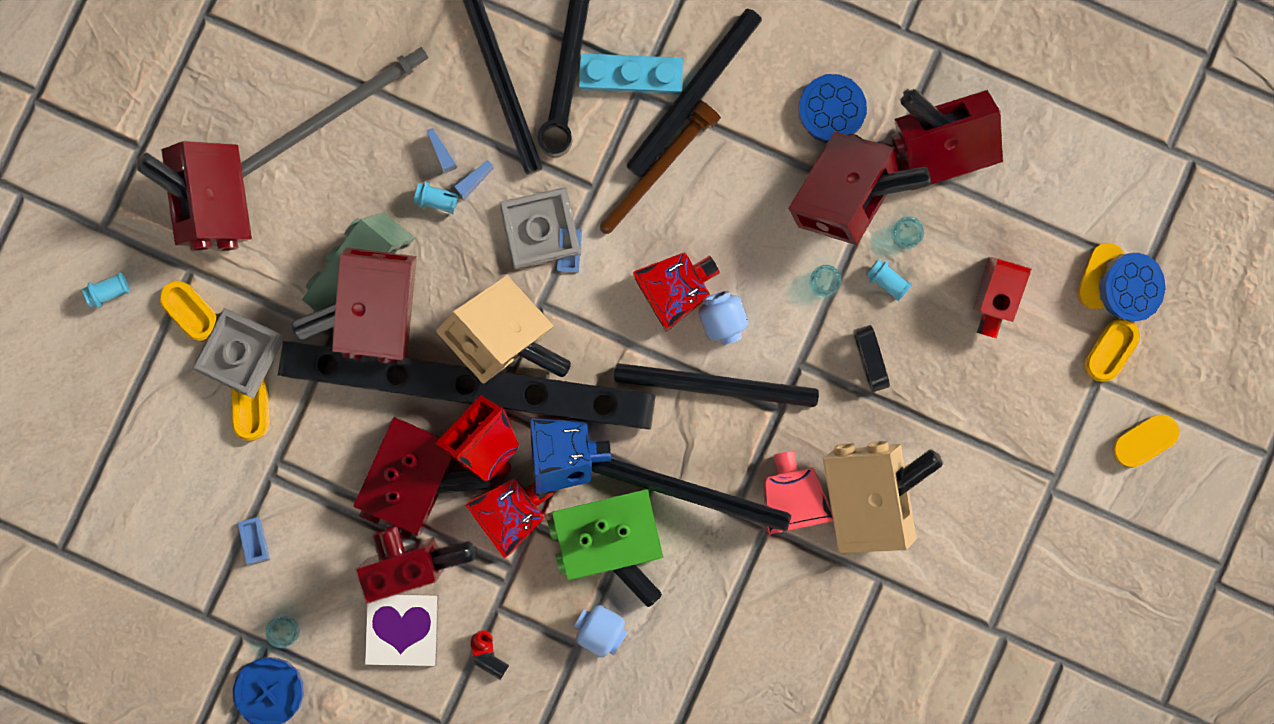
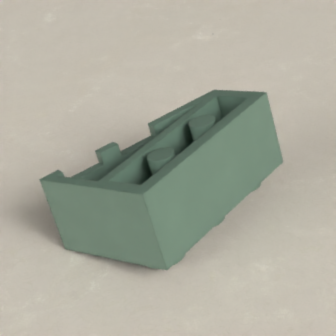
M385 212L362 219H355L345 231L347 238L343 244L335 246L325 258L328 264L321 273H315L306 284L308 292L302 300L315 311L336 303L340 254L346 248L396 253L402 245L407 244L409 246L415 237Z

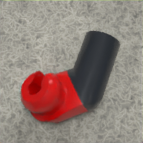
M480 630L472 636L470 641L473 662L479 668L501 680L509 664L494 656L491 633L486 630Z

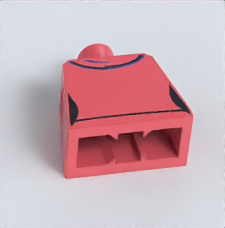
M794 450L774 454L778 475L763 479L764 505L791 514V522L787 531L834 521L832 511L814 468L798 471ZM765 526L766 534L768 535L784 532Z

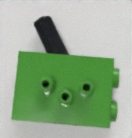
M648 489L552 511L553 519L547 521L551 539H558L561 553L555 554L559 574L566 573L567 580H572L612 570L646 607L652 606L660 599L661 591L636 565L664 558Z

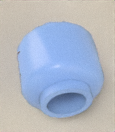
M722 291L704 299V305L699 310V316L706 336L711 340H721L723 345L741 339V332L749 324L741 298L737 295H730L729 291Z
M596 605L591 612L584 609L574 625V628L579 630L576 636L577 643L601 658L609 653L614 655L628 631L624 629V619L602 605Z

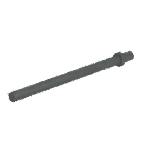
M422 46L406 57L403 55L399 56L397 63L241 162L243 178L405 73L407 75L412 74L414 67L429 58Z

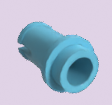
M426 182L425 185L418 183L413 203L419 204L421 209L427 206L454 214L459 193L429 186L430 182Z
M878 259L866 274L870 278L869 282L871 284L876 282L899 301L912 284L888 267V261L882 262Z
M122 272L95 284L88 282V287L82 289L90 308L94 306L101 308L102 303L130 293L129 285Z

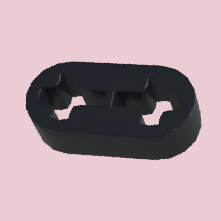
M868 325L854 329L856 346L870 390L876 392L889 388L888 374L873 327Z

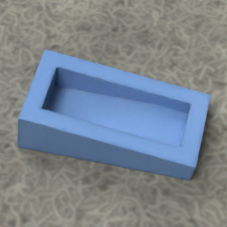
M434 129L427 130L444 172L447 173L457 169L458 167Z
M487 160L454 186L464 200L469 197L494 169L492 164Z
M560 228L559 248H563L564 233H569L568 229ZM575 229L581 250L582 230ZM580 254L558 259L557 271L579 272Z
M260 517L238 522L246 564L251 566L271 560Z

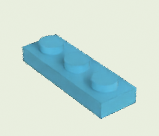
M581 53L580 90L681 94L683 58Z

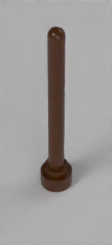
M702 100L698 102L692 109L691 122L601 223L600 230L602 233L610 234L701 130L705 132L708 127L712 129L721 117L711 106Z

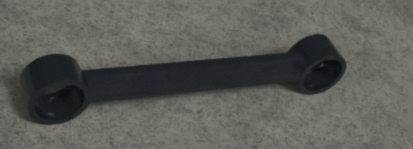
M569 0L548 121L540 127L537 135L542 152L554 158L564 156L572 146V134L568 127L590 0ZM553 127L562 129L568 138L566 144L558 150L547 149L543 144V134Z

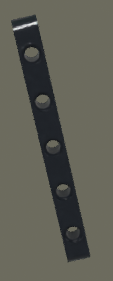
M283 341L278 376L466 404H473L482 395L503 409L651 430L656 399V395L505 372H499L483 384L468 367L408 358L398 360L396 363H383L377 361V357L366 355L359 359L343 357L342 352L332 351V347ZM334 356L338 362V367L334 373L326 375L322 370V363L326 358ZM402 366L407 372L406 379L403 383L394 385L390 380V373L393 368ZM465 376L473 377L476 383L474 391L468 395H463L458 390L459 380ZM533 386L542 387L545 392L544 400L537 405L529 404L526 400V392ZM600 396H608L614 402L613 410L607 415L598 414L594 410L595 400Z

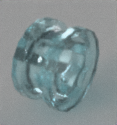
M914 217L899 219L891 231L893 242L902 249L915 247L922 241L924 236L922 223ZM904 224L907 228L912 226L915 228L916 232L912 235L916 237L914 241H911L909 238H900L899 234L903 231L900 229L901 225Z
M830 265L817 267L809 279L811 290L820 297H829L835 294L842 282L839 271ZM821 272H827V277L833 276L834 282L830 284V290H823V285L820 288L818 287L816 281L820 279Z
M280 616L268 623L265 635L267 641L272 646L285 648L297 641L300 635V628L293 618ZM278 623L281 626H290L291 632L287 633L290 636L288 641L283 637L279 639L275 637L274 632L278 631L275 626Z

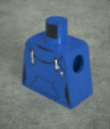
M531 419V445L536 494L586 484L591 481V463L611 461L610 441L589 442L586 423Z

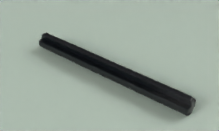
M463 0L524 171L527 175L537 173L542 170V164L483 1Z
M747 8L629 160L626 167L631 173L642 177L692 113V109L703 99L762 22L761 16L756 11Z
M621 363L616 364L614 370V381L627 384L807 407L817 406L819 399V390L816 388Z
M611 458V461L591 463V471L781 531H787L791 522V514L619 460Z

